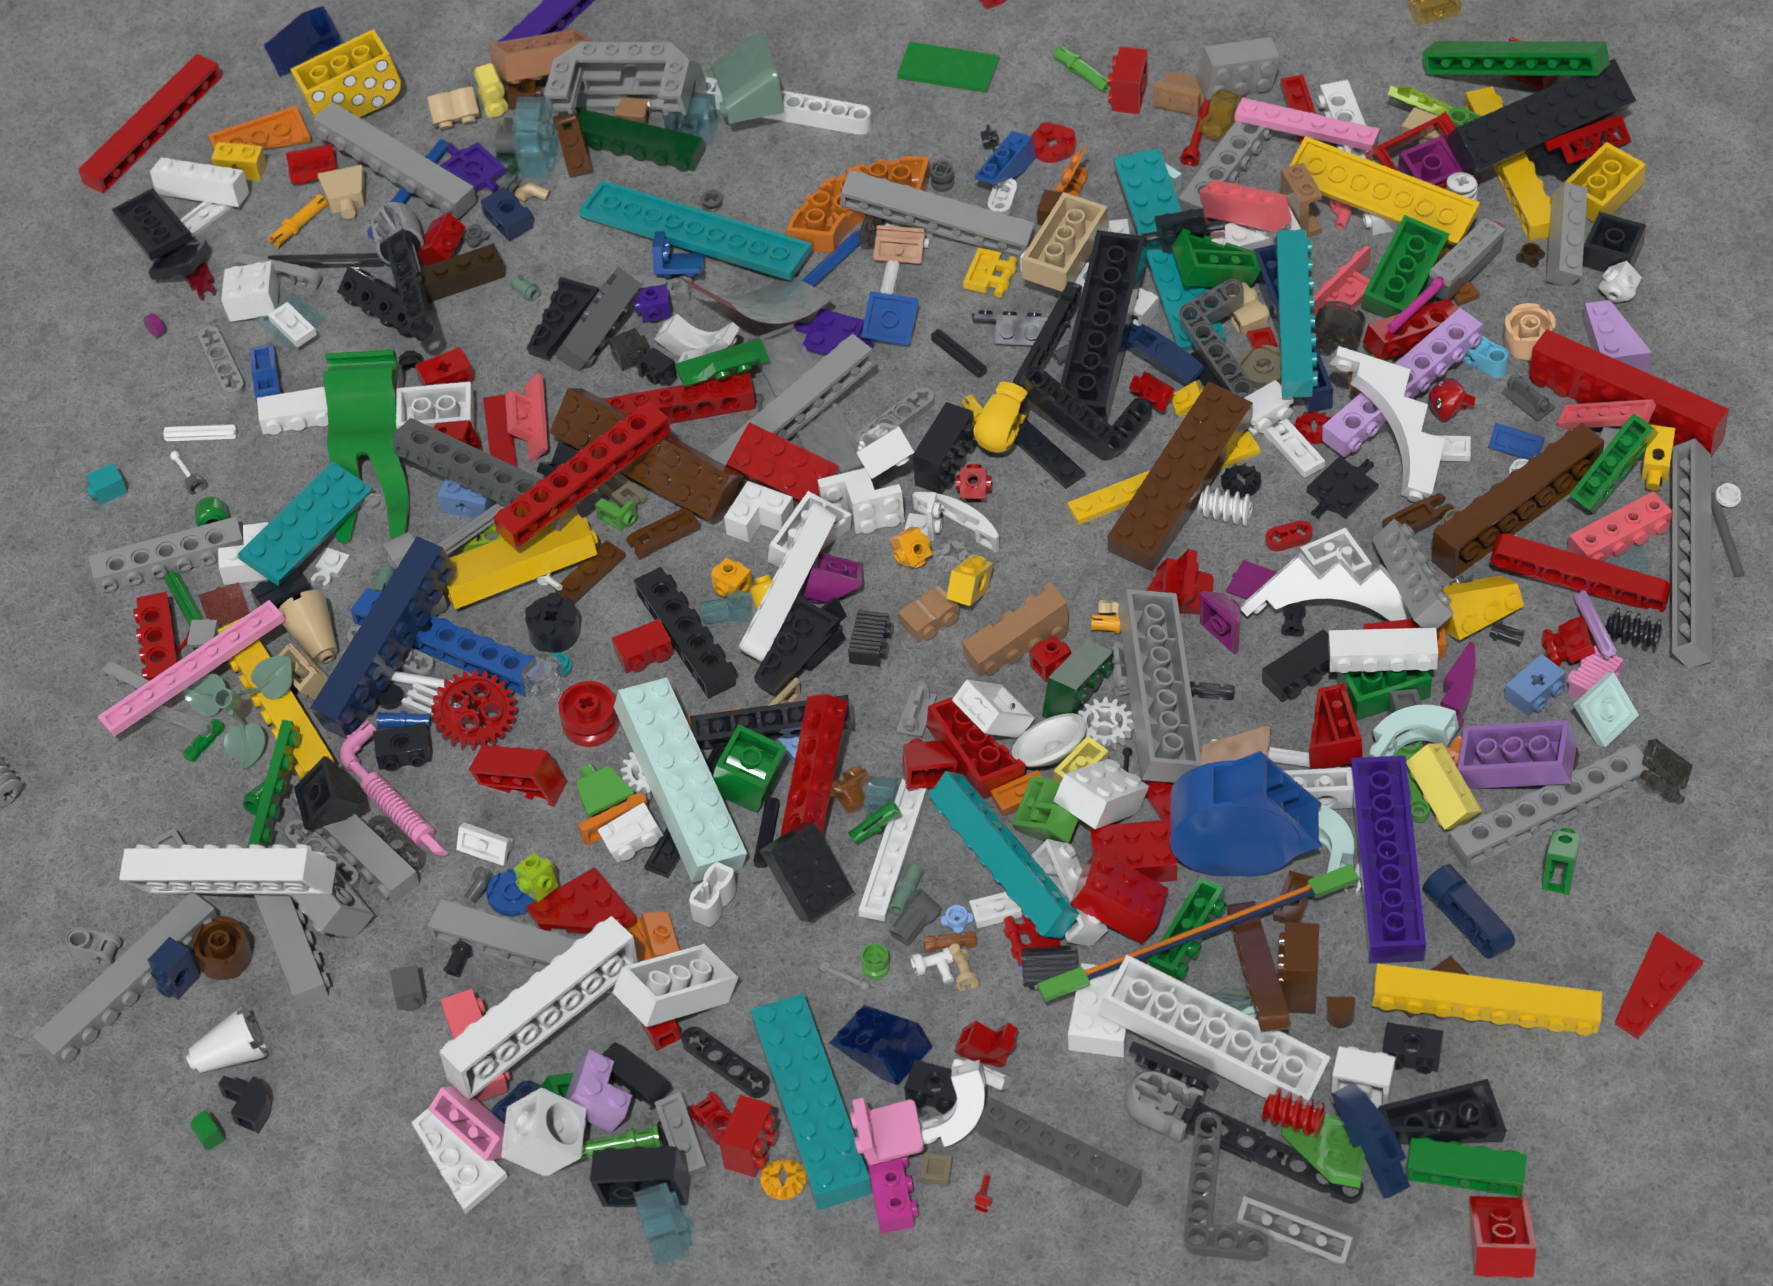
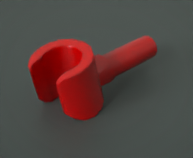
M984 1175L981 1189L974 1197L976 1203L974 1208L985 1214L988 1212V1209L983 1207H990L993 1202V1198L987 1196L991 1178L989 1175Z

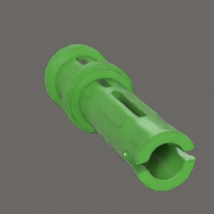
M653 1124L652 1128L641 1130L630 1128L627 1130V1133L583 1140V1153L580 1159L592 1157L593 1150H603L609 1147L616 1149H631L635 1146L657 1148L661 1146L658 1124Z

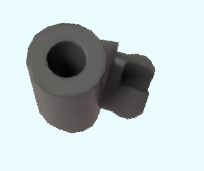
M482 866L474 870L473 878L476 880L464 895L474 903L478 901L492 878L490 870Z

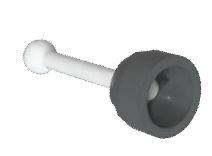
M171 452L170 458L177 462L187 476L184 483L187 491L191 495H195L197 493L193 490L194 488L200 486L201 491L205 490L207 483L204 478L197 473L191 474L181 461L179 452Z

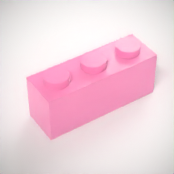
M454 1086L441 1087L428 1110L485 1161L504 1159L501 1157L505 1124L474 1097L468 1101Z

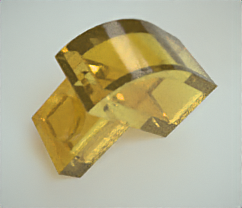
M1219 89L1211 97L1209 114L1199 123L1198 131L1206 133L1207 136L1213 138L1225 136L1236 122L1235 112L1242 99V95Z

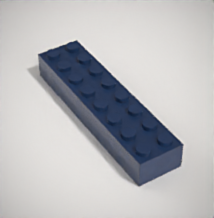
M416 536L310 707L325 730L347 739L346 736L358 729L363 724L368 713L373 711L377 698L387 688L389 679L393 672L400 667L404 654L408 648L413 646L420 628L425 626L433 607L440 602L444 589L454 579L456 569L443 547Z

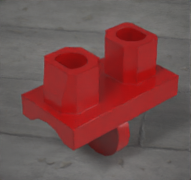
M1145 371L1142 377L1134 375L1129 385V389L1134 391L1136 396L1145 398L1152 406L1164 412L1167 408L1166 403L1172 400L1171 394L1175 390Z

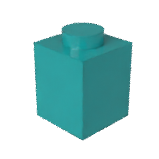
M113 463L86 475L89 483L88 486H85L91 500L96 498L100 505L127 493L123 478Z

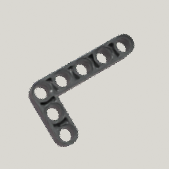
M1230 279L1184 304L1179 310V321L1181 330L1223 389L1244 398L1254 392L1253 384L1212 326L1213 323L1240 309L1244 304V287L1239 280ZM1231 293L1238 294L1236 296H1228ZM1209 305L1216 306L1215 308H1207ZM1188 317L1195 318L1194 320H1186ZM1202 335L1208 336V337L1205 338V339H1200V338H1198V337H1200V336H1202ZM1213 354H1221L1220 357H1212ZM1228 372L1234 373V375L1232 376H1226L1224 374ZM1240 391H1246V392H1248V393L1245 394V395H1239V394H1237V393L1240 392Z
M1204 1112L1199 1115L1195 1124L1184 1224V1246L1190 1254L1198 1256L1260 1261L1268 1253V1238L1263 1231L1253 1228L1212 1224L1222 1125L1218 1115L1212 1112ZM1206 1124H1212L1216 1127V1130L1212 1133H1205L1201 1128ZM1208 1151L1213 1154V1157L1208 1161H1204L1198 1155ZM1200 1179H1206L1211 1183L1207 1188H1198L1195 1185ZM1196 1207H1204L1208 1211L1204 1216H1196L1192 1213ZM1198 1234L1203 1236L1205 1240L1201 1244L1195 1245L1189 1241L1190 1237ZM1222 1238L1232 1239L1234 1243L1230 1247L1224 1248L1218 1244ZM1251 1241H1259L1263 1247L1253 1251L1247 1245Z

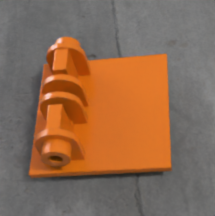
M1087 145L1084 146L1080 153L1075 152L1070 163L1064 169L1061 175L1062 179L1058 182L1054 191L1078 197L1088 177L1087 169L1085 167H1078Z

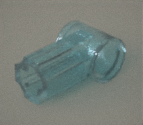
M742 590L732 592L728 598L700 602L703 625L729 620L745 622L752 616L750 596Z

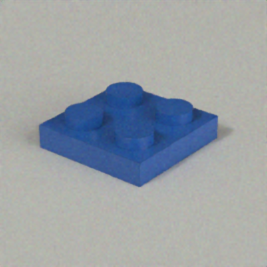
M870 291L861 339L910 347L919 303L918 298Z

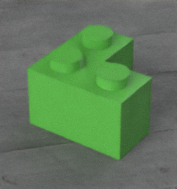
M1031 776L1012 825L1034 839H1050L1069 843L1079 818L1053 801L1060 786L1058 783L1050 778Z

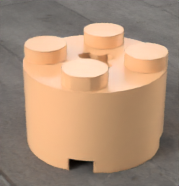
M1524 303L1515 306L1509 315L1507 314L1503 343L1514 359L1531 360L1532 348L1545 330L1548 329L1555 332L1556 321L1552 312L1548 309L1547 311L1541 309L1538 304Z

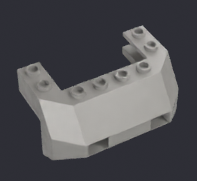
M579 42L553 59L544 97L550 114H555L556 111H568V114H573L575 107L615 110V107L620 104L621 97L649 99L650 110H663L664 115H669V112H681L682 115H687L688 110H705L706 80L701 64L683 46L672 42Z

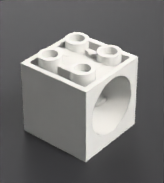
M542 1087L507 1107L501 1157L542 1176H549L577 1161L583 1153L582 1143L586 1127V1108Z

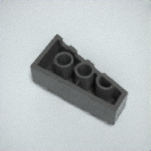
M617 267L555 353V356L578 371L584 365L589 367L597 356L593 352L596 348L601 350L608 340L605 335L608 331L612 333L620 322L617 320L619 315L624 316L632 304L629 301L641 286V283L620 267Z

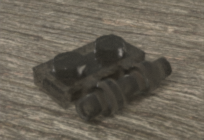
M1658 739L1648 740L1642 764L1649 768V770H1643L1640 778L1645 781L1646 786L1650 789L1661 792L1662 797L1668 802L1681 805L1685 797L1680 794L1679 789H1686L1693 765Z

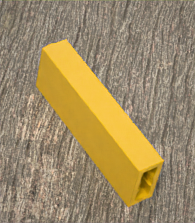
M577 512V515L561 531L547 526L518 549H515L504 538L495 540L449 558L456 572L453 581L446 586L444 591L454 609H458L598 555L595 544H598L597 536L593 529L590 530L587 519L585 517L581 518Z

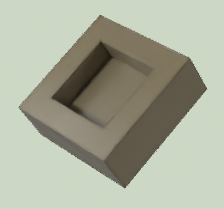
M924 1153L920 1183L949 1186L953 1163L952 1156Z

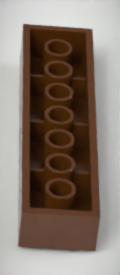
M1208 381L1108 534L1109 552L1153 572L1199 502L1201 493L1207 485H1210L1252 420L1253 402Z
M567 388L549 433L581 450L630 414L582 388ZM670 435L666 436L620 471L710 521L724 519L743 477V474Z
M1583 423L1574 429H1569L1561 439L1550 443L1542 453L1532 456L1524 466L1513 470L1505 480L1495 483L1487 493L1476 497L1468 507L1458 510L1446 523L1439 524L1433 532L1431 562L1450 578L1455 579L1493 551L1498 535L1504 533L1516 534L1569 495L1603 452L1604 440Z

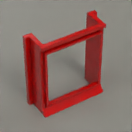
M1444 111L1438 117L1378 146L1372 147L1364 155L1367 160L1374 161L1378 159L1383 166L1399 171L1388 153L1439 128L1446 137L1456 126L1447 112ZM1481 174L1474 176L1478 185H1480L1478 178ZM1447 182L1439 185L1438 187L1446 189Z

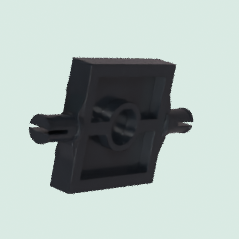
M1203 208L1190 209L1188 211L1155 216V232L1141 233V236H1145L1146 243L1157 241L1161 245L1163 253L1173 252L1172 246L1183 229L1190 230V235L1203 238L1204 236L1210 237L1211 232L1225 230L1224 220L1209 222L1205 217Z
M1339 456L1307 486L1306 492L1319 503L1311 511V515L1319 519L1328 510L1347 519L1379 487L1378 483L1366 475L1374 467L1373 462L1370 459H1366L1359 467H1356Z

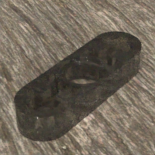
M378 815L368 821L367 826L388 845L395 840L404 842L400 848L393 850L416 872L425 866L424 852L386 816ZM375 826H384L387 835L384 836V833L379 829L375 830ZM408 851V854L412 858L417 857L418 861H408V857L405 853Z

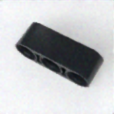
M613 1042L601 1054L614 1061L609 1079L618 1086L627 1088L630 1091L629 1094L638 1101H644L651 1106L650 1110L656 1107L654 1102L664 1099L672 1091L670 1083L661 1074L619 1043Z

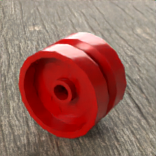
M583 681L570 686L562 693L558 702L562 729L567 739L575 745L583 747L599 746L608 742L616 734L619 727V718L614 709L615 696L609 687L600 682Z

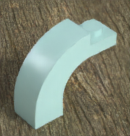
M1415 705L1390 714L1373 730L1376 743L1372 745L1369 757L1394 756L1401 747L1414 741L1443 743L1447 747L1459 728L1456 711L1436 705Z
M1322 805V807H1319V841L1328 848L1331 854L1327 873L1349 864L1353 867L1354 839L1352 832L1339 814L1329 807Z

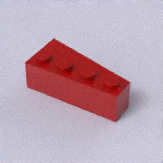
M952 697L928 706L927 728L935 740L940 741L957 760V773L963 774L984 799L991 796V790L1024 776L1026 764L1020 759L1016 760L1004 744L1000 745L991 737L992 734H985L952 701Z

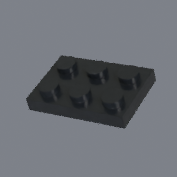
M1132 1041L1128 1052L1135 1058L1134 1062L1138 1063L1139 1067L1145 1070H1155L1157 1068L1160 1070L1159 1072L1179 1080H1186L1190 1087L1195 1086L1205 1091V1093L1207 1089L1215 1092L1219 1081L1211 1072Z

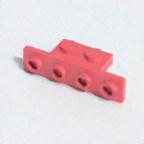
M1366 245L1360 252L1357 251L1345 266H1341L1338 269L1336 275L1331 280H1327L1323 284L1322 288L1314 295V310H1310V314H1315L1316 316L1324 307H1327L1345 318L1362 302L1363 293L1370 279L1360 274V272L1370 263V247Z
M537 373L524 385L525 396L513 390H510L505 395L507 431L509 434L528 442V457L531 461H535L543 455L548 448L543 375Z

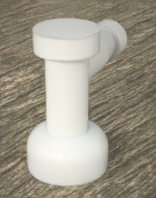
M948 947L943 948L942 952L926 957L918 953L910 955L911 965L913 968L916 967L917 970L915 972L916 976L925 974L926 968L937 965L944 984L954 981L948 965L953 963Z

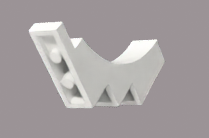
M1338 346L1331 356L1330 364L1336 366L1341 371L1353 372L1350 384L1364 393L1380 409L1395 434L1403 466V483L1400 495L1407 497L1412 502L1429 498L1433 492L1445 439L1421 432L1428 404L1404 397L1411 369Z
M1301 553L1295 556L1241 606V610L1248 616L1252 612L1255 614L1259 613L1267 605L1266 599L1275 609H1279L1288 604L1303 600L1330 598L1363 605L1378 612L1390 621L1413 619L1391 575L1382 564L1361 581L1341 558L1320 575Z

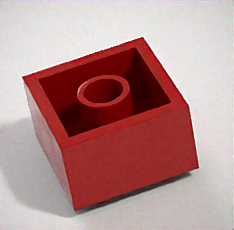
M1120 46L1118 55H1114L1112 59L1113 72L1108 74L1107 86L1111 87L1108 93V103H1111L1113 112L1139 115L1148 83V49Z
M740 1094L719 1141L724 1169L756 1178L759 1170L766 1168L769 1157L767 1154L770 1146L774 1147L779 1136V1131L776 1130L777 1118L774 1116L771 1103Z

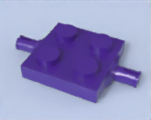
M476 142L462 150H459L453 143L446 146V151L452 156L449 160L442 163L440 167L474 186L475 193L484 187H487L492 193L499 190V185L494 181L506 174V168L480 143Z
M820 308L815 320L810 325L796 321L794 325V331L807 334L802 344V350L826 356L851 334H854L870 348H874V342L861 339L864 320Z

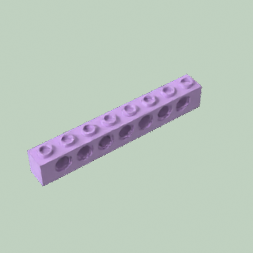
M1459 308L1397 361L1396 365L1411 369L1404 397L1414 399L1417 394L1426 391L1432 381L1437 377H1442L1454 362L1457 363L1464 357L1469 349L1477 347L1483 338V324L1462 308ZM1361 392L1323 425L1322 441L1345 458L1350 452L1358 450L1365 439L1369 436H1374L1387 419L1380 409Z

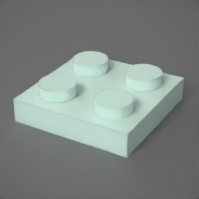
M1607 672L1573 704L1596 744L1603 748L1609 745L1639 716L1614 672Z

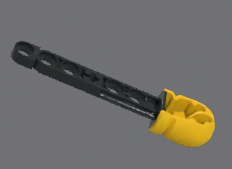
M1071 281L1067 283L1012 383L1000 382L996 388V394H993L984 406L973 432L977 443L987 451L1001 453L1008 451L1013 445L1020 429L1019 424H1023L1027 416L1028 392L1018 386V381L1029 367H1042L1079 300L1082 285Z

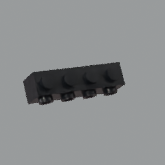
M348 266L337 293L345 297L344 301L354 306L359 305L363 307L362 311L371 316L377 315L380 317L381 323L391 327L394 325L398 328L397 332L411 337L412 334L408 329V320L405 317L399 290L362 268Z

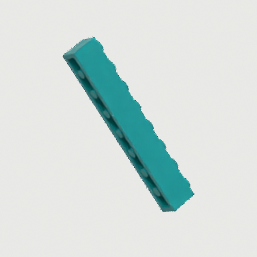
M1277 230L1276 253L1282 397H1312L1313 387L1318 386V373L1312 369V367H1317V352H1312V348H1316V333H1311V329H1315V314H1310V310H1314V295H1309V292H1313V277H1308V273L1313 272V260L1308 258V255H1312V240H1307V230Z
M946 771L929 794V797L936 804L935 808L937 811L946 816L950 821L949 825L951 828L960 833L964 838L963 842L965 845L973 849L978 855L977 859L979 862L987 866L992 872L993 879L1003 885L1007 890V896L1017 902L1021 907L1022 914L1031 919L1036 925V931L1046 938L1062 939L1080 913L1075 907L1070 905L1071 902L968 779L963 774Z

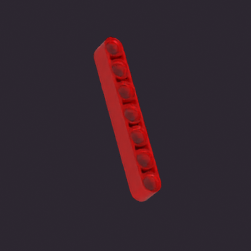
M1506 533L1496 537L1491 555V562L1495 566L1577 591L1584 590L1588 594L1646 610L1652 608L1659 610V612H1664L1667 607L1671 585L1662 578Z

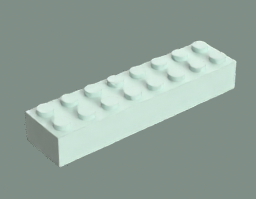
M668 678L618 690L614 709L692 883L703 880L705 872L715 862L726 865L734 871L742 868L747 852Z

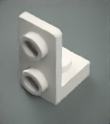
M931 492L926 510L927 515L909 513L904 530L909 527H919L922 534H925L929 541H934L936 533H941L942 518H939L941 502H937L936 492Z

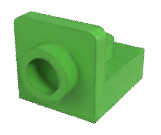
M603 498L595 504L598 519L619 531H622L626 526H631L637 518L635 502L629 500L622 508L616 503H610Z

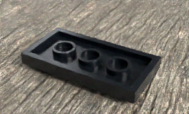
M153 188L111 209L114 217L151 261L177 247L183 246L193 239L188 228Z

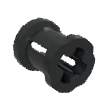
M1295 603L1284 606L1283 616L1285 619L1284 624L1281 626V633L1285 636L1300 637L1304 634L1302 622L1306 616L1305 607Z

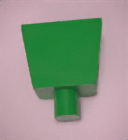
M1562 828L1560 831L1554 830L1552 832L1546 857L1542 890L1566 895L1570 893L1580 836L1570 828ZM1557 861L1566 862L1562 879L1565 885L1549 882V880L1553 879Z

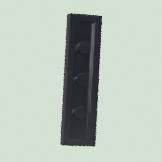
M1026 418L1023 424H1019L1020 429L1014 443L1065 489L1085 477V471Z

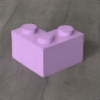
M589 1049L575 1067L565 1099L586 1108L585 1121L612 1133L625 1118L632 1095L607 1083L614 1061Z

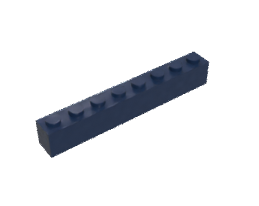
M1276 244L1256 248L1253 251L1256 253L1261 269L1256 279L1280 339ZM1317 346L1312 348V352H1317V367H1312V369L1318 373V386L1313 387L1312 397H1302L1308 413L1313 412L1314 409L1315 411L1333 408V386Z

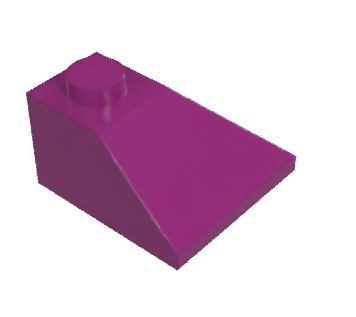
M1442 135L1399 154L1397 167L1399 172L1435 186L1446 182L1450 175L1463 172L1454 152Z
M819 552L807 575L804 597H808L810 601L815 603L828 602L832 597L839 598L861 587L863 563Z
M1203 591L1200 593V624L1234 655L1237 654L1239 651L1241 608L1235 600L1229 599L1224 593Z

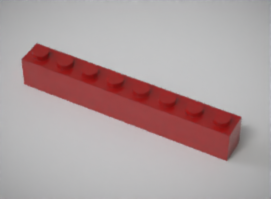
M198 53L189 60L110 139L81 165L78 172L82 184L105 194L222 78L218 63Z

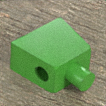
M587 764L580 769L582 778L577 780L576 786L587 818L594 817L613 806L624 803L629 796L634 795L633 790L611 767L606 766L597 771L593 764Z

